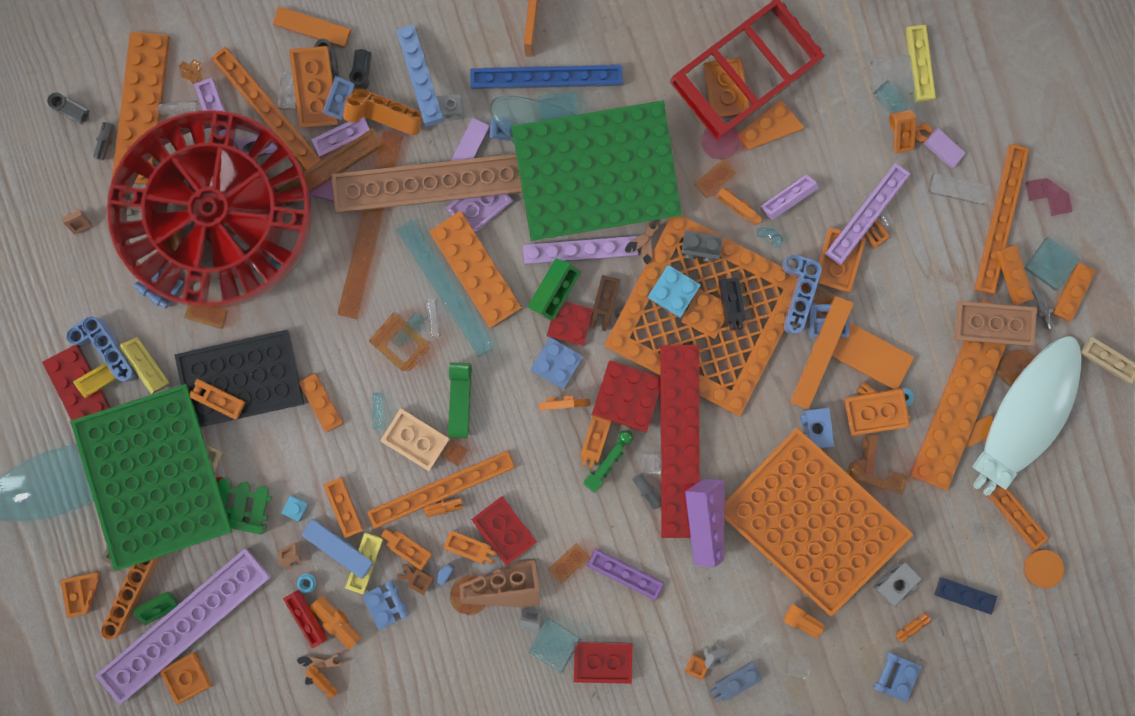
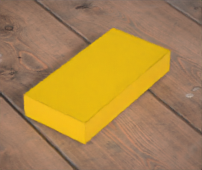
M104 363L73 381L82 396L87 398L117 379L107 364Z

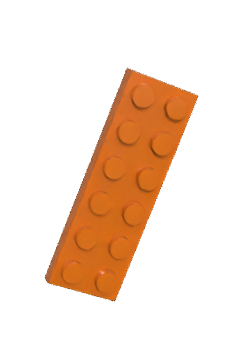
M462 211L457 212L429 231L489 328H492L523 308Z

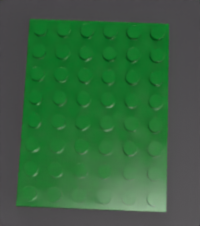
M664 100L511 126L531 241L682 216Z
M187 384L70 421L114 572L233 532L192 398L189 396L190 391Z

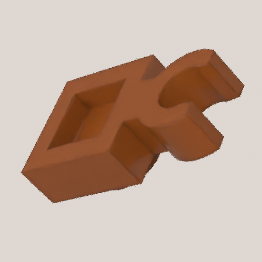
M404 564L402 567L407 570V575L398 573L397 577L401 580L408 579L409 583L407 586L424 595L434 577L418 568L413 572L409 565Z

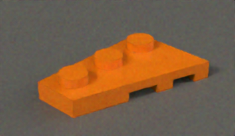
M780 99L738 133L736 137L749 151L779 138H784L792 133L802 131L805 128Z

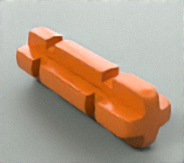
M921 614L918 620H913L904 627V630H899L895 634L897 639L904 643L908 640L909 636L912 637L923 629L924 625L930 624L931 619L927 614Z
M310 666L305 674L312 678V681L322 691H325L329 698H333L338 690L331 686V682L322 673H318L319 670L315 666Z

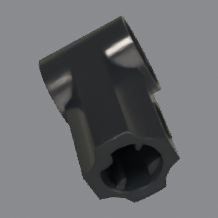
M363 49L355 50L349 79L351 83L355 84V89L366 90L369 86L368 77L372 53ZM358 77H363L361 82H355Z

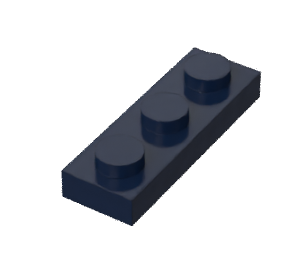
M942 577L939 578L934 593L937 597L992 615L998 597Z

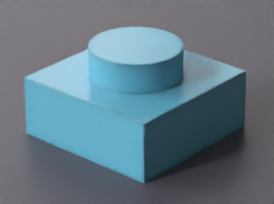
M291 495L282 514L299 522L309 504Z

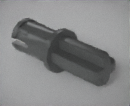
M102 122L100 134L96 137L98 142L93 155L95 159L100 161L105 159L108 146L112 144L111 136L115 125Z
M643 473L634 477L632 481H634L642 493L641 496L645 497L653 510L658 509L661 506V501L653 491L654 487L649 485Z

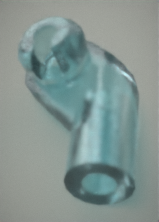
M757 228V237L769 238L772 241V246L775 248H779L782 245L783 237L775 229Z

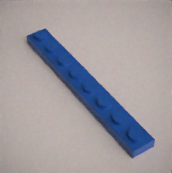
M622 65L470 68L471 89L622 86Z

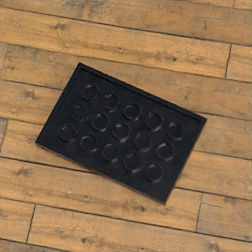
M289 330L174 354L180 385L187 384L189 391H193L196 386L194 383L198 378L246 402L238 419L305 405L299 385V376ZM202 389L200 394L204 396L206 390ZM192 399L200 427L237 420Z

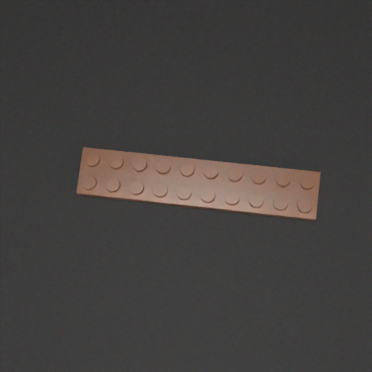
M516 154L331 174L336 213L522 193Z

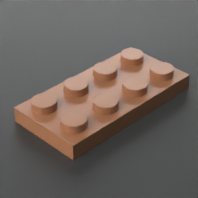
M957 301L954 340L1032 347L1035 341L1037 308Z

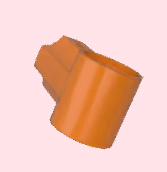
M791 604L783 618V621L795 629L799 628L816 639L824 630V623L808 615L806 611L794 604Z

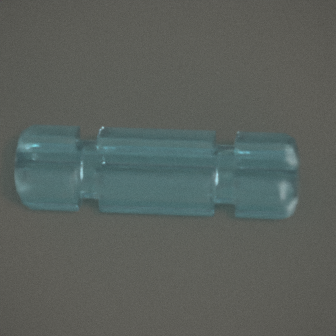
M373 393V429L383 430V393Z

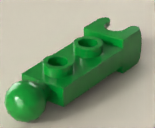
M623 430L619 433V441L595 473L590 472L583 481V485L594 493L603 483L601 478L603 476L606 478L611 472L612 468L610 466L614 460L618 462L624 454L622 452L623 447L632 443L633 434L630 431Z

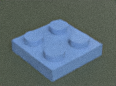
M550 337L531 371L564 389L583 356Z

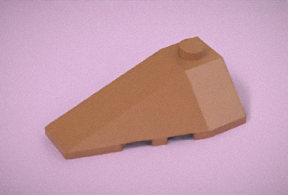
M535 560L514 562L509 564L510 567L501 571L497 569L489 576H480L460 584L461 603L507 607L540 605Z

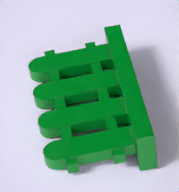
M229 478L220 479L218 486L226 512L231 514V517L228 516L231 528L259 535L266 533L267 525L262 523L267 521L268 516L264 515L267 501L270 502L272 496H268V487L260 486L257 488L256 493L250 492V484L248 482L239 483L237 489L231 488L232 482ZM230 493L236 494L233 508L227 507ZM248 497L255 498L252 512L246 511ZM244 517H249L250 521L244 520Z

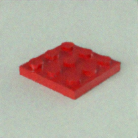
M609 360L591 415L647 433L660 392V377Z

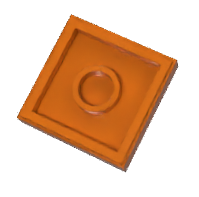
M196 651L160 671L176 705L213 686Z

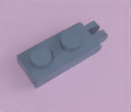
M751 661L715 683L716 687L711 689L710 692L712 695L720 692L714 697L716 702L721 699L727 701L762 681L763 678L754 662Z

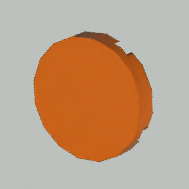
M1050 550L1033 551L1024 561L1025 577L1036 587L1045 589L1054 587L1063 577V561L1056 553Z

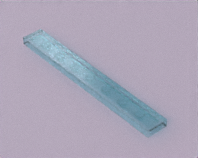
M410 220L396 229L478 357L493 349L495 346L414 221Z

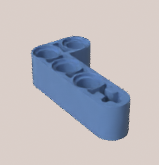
M790 255L782 263L785 273L798 277L783 325L785 332L791 335L801 332L805 326L822 269L817 261L798 255ZM789 260L796 262V269L789 267ZM808 266H812L815 269L814 275L808 274ZM802 284L808 285V294L802 292ZM797 302L803 304L804 309L802 312L796 310L795 304ZM795 321V325L798 326V327L795 328V329H792L793 326L790 325V323H792V322Z
M87 317L67 331L66 339L70 344L85 346L92 342L117 380L132 382L137 379V373L119 349L120 342L104 319ZM96 321L97 328L93 330L92 325ZM80 332L81 339L77 341L76 336ZM105 337H107L108 343L106 346L103 345V339ZM115 353H118L119 358L115 362L113 356Z

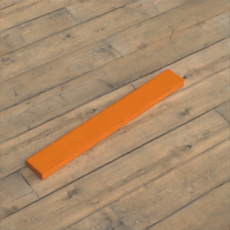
M226 46L211 57L219 69L275 135L289 148L308 173L323 162Z
M1010 144L1008 147L974 291L990 295L995 294L1001 271L996 251L1007 246L1030 148Z
M507 450L367 511L373 528L376 529L516 467Z

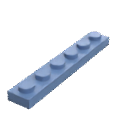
M415 25L396 30L425 127L444 122Z

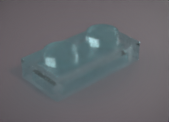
M889 80L873 92L890 114L912 109L910 104Z

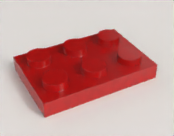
M503 496L499 497L471 519L506 566L537 543L536 539Z
M574 642V683L632 684L633 644Z

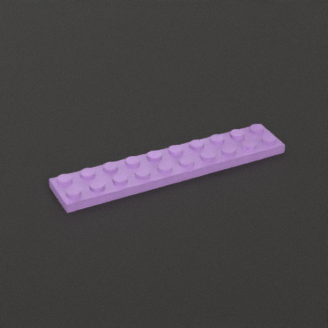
M248 548L243 549L95 676L119 705L123 704L269 580L271 576Z

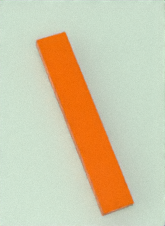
M834 296L790 403L809 410L854 305L853 302Z

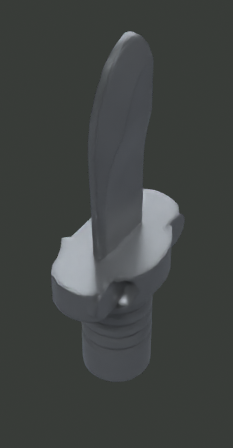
M1037 289L1033 290L1041 311L1037 313V317H1043L1047 329L1054 328L1055 325L1050 313L1054 312L1053 308L1048 309L1042 293Z

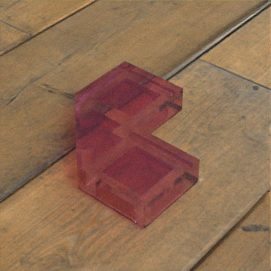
M1044 178L1025 183L1029 201L1048 198L1051 216L1073 212L1069 193L1049 179Z

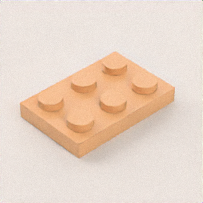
M400 408L380 441L427 471H430L450 438Z

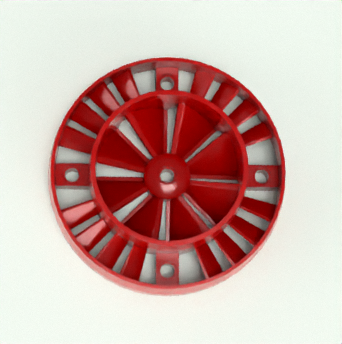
M203 110L180 114L160 122L133 143L122 157L111 180L107 200V221L109 233L118 256L131 274L144 286L171 301L183 305L200 308H227L242 305L264 296L282 283L293 271L302 257L309 240L312 224V204L305 175L292 152L278 136L262 124L248 117L226 111ZM211 128L209 143H206L204 129ZM236 129L258 136L248 155L233 147ZM222 130H227L225 135L219 136ZM191 133L194 145L187 146L183 135ZM169 142L176 150L171 155L164 147ZM269 143H272L277 147V150L259 166L255 162L256 158ZM152 156L160 163L157 167L148 162ZM288 157L293 166L270 179L266 173ZM138 175L148 179L145 189L133 187ZM300 178L302 187L278 194L276 186ZM185 179L195 189V193L183 182ZM131 195H134V199L131 202H128L129 197ZM302 200L305 202L304 211L283 208L282 203ZM169 203L188 206V210L167 212ZM210 205H214L213 211L207 213V208ZM127 209L141 211L142 220L127 222ZM231 210L252 211V212H264V213H270V215L247 213V212H238V211H231ZM293 216L292 222L285 224V218ZM194 221L196 225L176 251H174L168 238ZM224 224L252 249L248 254H244L223 227ZM206 229L211 230L214 268L211 269L200 266ZM283 230L301 232L292 252L278 246ZM145 234L148 236L133 243H130L129 240ZM154 250H157L156 253H154L152 256H150L145 261L139 264V259L143 258L144 256L148 255ZM273 257L283 266L277 270L267 260ZM170 261V264L154 282L152 278ZM256 269L266 281L262 285H260L253 274V271ZM185 270L187 274L183 298L171 294V291L181 273ZM238 277L245 292L242 296L239 294L235 278ZM211 279L220 280L222 301L207 302ZM200 282V288L194 291V284Z

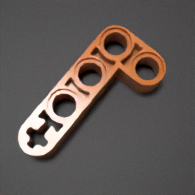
M355 89L345 101L343 118L348 122L356 123L363 117H366L410 135H418L420 133L423 118L421 112L364 89Z

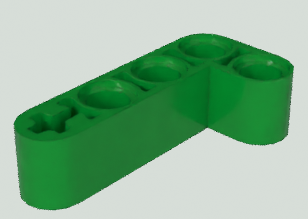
M450 362L448 438L468 439L472 376L471 363Z

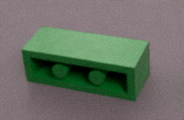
M555 258L527 307L553 322L580 276L581 271L570 263Z

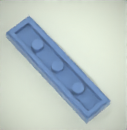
M311 519L302 533L304 538L361 579L365 578L374 564L371 559L315 519Z

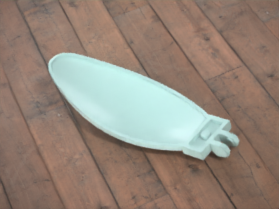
M1066 336L1050 343L1022 371L1004 397L992 422L984 452L981 453L972 468L980 472V475L973 484L974 488H981L986 478L990 479L983 490V494L986 496L994 491L996 484L1006 490L1016 477V473L1037 459L1050 446L1063 428L1076 398L1081 372V350L1074 337Z

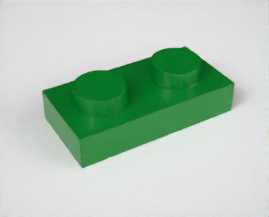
M167 591L135 608L133 613L138 620L147 625L172 611L179 605V601Z

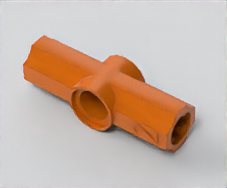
M323 595L309 607L323 622L324 628L331 635H335L348 650L362 638L348 623L347 616L339 609L336 610Z

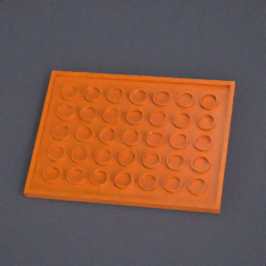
M797 427L724 501V519L831 617L914 535Z

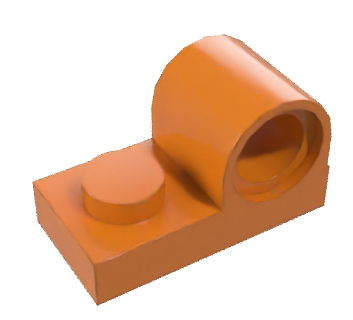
M910 109L891 113L889 115V124L894 133V152L901 153L914 150L915 114Z

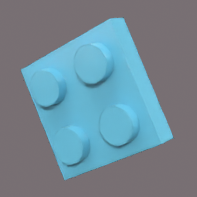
M668 265L650 292L648 299L681 318L701 285Z

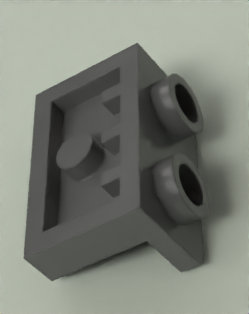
M685 230L681 253L685 254L684 258L696 259V256L704 257L703 261L715 263V259L720 260L723 236Z

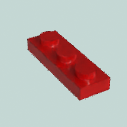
M299 589L283 598L312 649L328 640Z

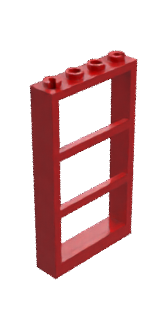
M773 0L675 73L670 80V84L716 141H718L819 64L825 55L821 51V47L816 45L811 39V35L801 27L798 19L788 11L786 4L780 0ZM770 11L775 14L811 58L810 61L792 75L787 72L751 27L752 24ZM743 31L784 79V81L759 100L718 51ZM711 55L752 104L728 124L724 123L686 76L688 72Z

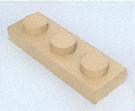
M1094 337L1088 338L1081 350V355L1126 383L1132 384L1135 380V363Z

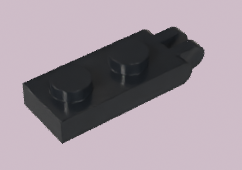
M739 277L721 279L718 283L725 322L729 324L731 331L743 329V321L746 318Z

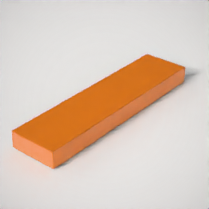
M278 6L273 25L317 40L326 39L331 44L345 49L351 34V29L280 6Z
M996 484L994 491L987 495L988 498L1033 551H1036L1050 538L1009 489L1005 490Z

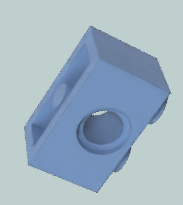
M830 408L803 410L800 420L801 425L805 428V435L819 448L834 447ZM815 423L820 426V431L817 434L812 431Z

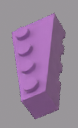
M703 479L685 491L694 565L716 567L724 561L725 480Z

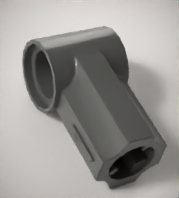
M58 92L48 96L47 103L56 112L81 125L88 120L90 110ZM62 100V104L57 107V102Z

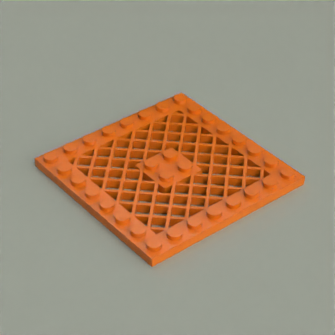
M684 216L671 217L652 252L650 263L645 265L604 347L660 375V353H658L660 348H655L653 339L663 337L665 345H669L666 335L675 332L678 343L671 345H683L692 341L693 345H697L696 340L705 337L708 347L699 350V367L703 376L699 374V396L740 417L784 331V321L798 277L785 273L781 266L723 237L720 260H715V263L723 262L725 271L716 274L714 262L699 265L697 256L694 259L696 266L686 269L684 259L687 258L682 256L680 250L683 242L679 243L681 238L684 239L685 230L717 236L721 235ZM676 249L679 257L670 260ZM677 261L681 262L683 268L679 272L684 273L687 277H689L688 272L697 269L700 279L695 280V282H701L703 290L698 289L687 310L682 314L681 323L687 326L677 328L674 319L677 316L669 312L670 317L660 320L658 309L663 307H656L653 301H651L653 308L644 311L649 301L648 296L666 266H671V263ZM727 262L737 267L729 270ZM710 265L713 275L703 277L701 268ZM739 270L742 280H739V282L744 283L746 293H743L742 297L748 296L750 306L744 307V310L752 308L755 318L743 321L746 335L737 338L734 330L731 331L733 339L724 342L721 332L730 329V327L720 329L725 318L718 276L727 274L729 279L732 278L731 272ZM744 271L754 276L746 278ZM714 278L717 288L707 290L705 281ZM756 279L759 289L750 291L747 281ZM761 279L771 285L763 287ZM806 284L801 285L802 292H804ZM773 287L776 297L767 300L764 290ZM718 291L720 299L709 293ZM761 292L763 301L754 304L751 294ZM777 300L771 311L769 302ZM764 304L767 314L759 317L756 307ZM654 311L657 321L647 323L645 314ZM642 316L644 325L635 328L637 322ZM768 317L765 325L762 328L760 319ZM671 320L674 330L664 332L662 322ZM756 321L759 331L750 334L747 323ZM658 324L661 334L651 336L649 326ZM646 328L649 338L639 340L636 330ZM688 328L691 338L681 341L678 331ZM692 329L702 333L703 335L694 337ZM632 332H633V335H634L635 340H633V339L630 338ZM718 334L721 343L711 346L709 337L715 339ZM759 334L755 344H753L751 336ZM747 338L750 348L741 351L738 340ZM649 340H650V344H651L652 349H650V348H648V347H646V346H644V345H642V344H640V343H643V342H646V341H649ZM735 342L738 352L728 355L725 344ZM722 346L725 356L716 359L713 348ZM709 350L712 360L703 363L700 352ZM751 351L745 362L742 353ZM739 354L742 365L732 367L729 357ZM726 359L729 369L719 371L717 361ZM713 363L716 373L707 376L704 365ZM742 368L736 379L734 370ZM730 371L733 382L724 384L721 374ZM717 376L720 384L708 378ZM733 385L731 390L725 388L727 386Z

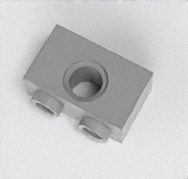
M898 560L873 588L889 604L895 606L905 600V595L909 591H913L918 587V582L921 578L905 562ZM901 580V587L895 589V582Z

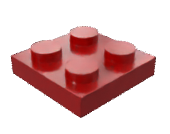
M564 301L553 322L550 321L547 337L584 346L593 309Z

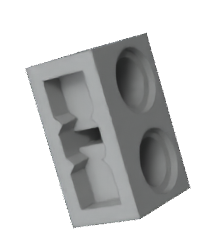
M460 95L437 96L444 121L463 120V104Z

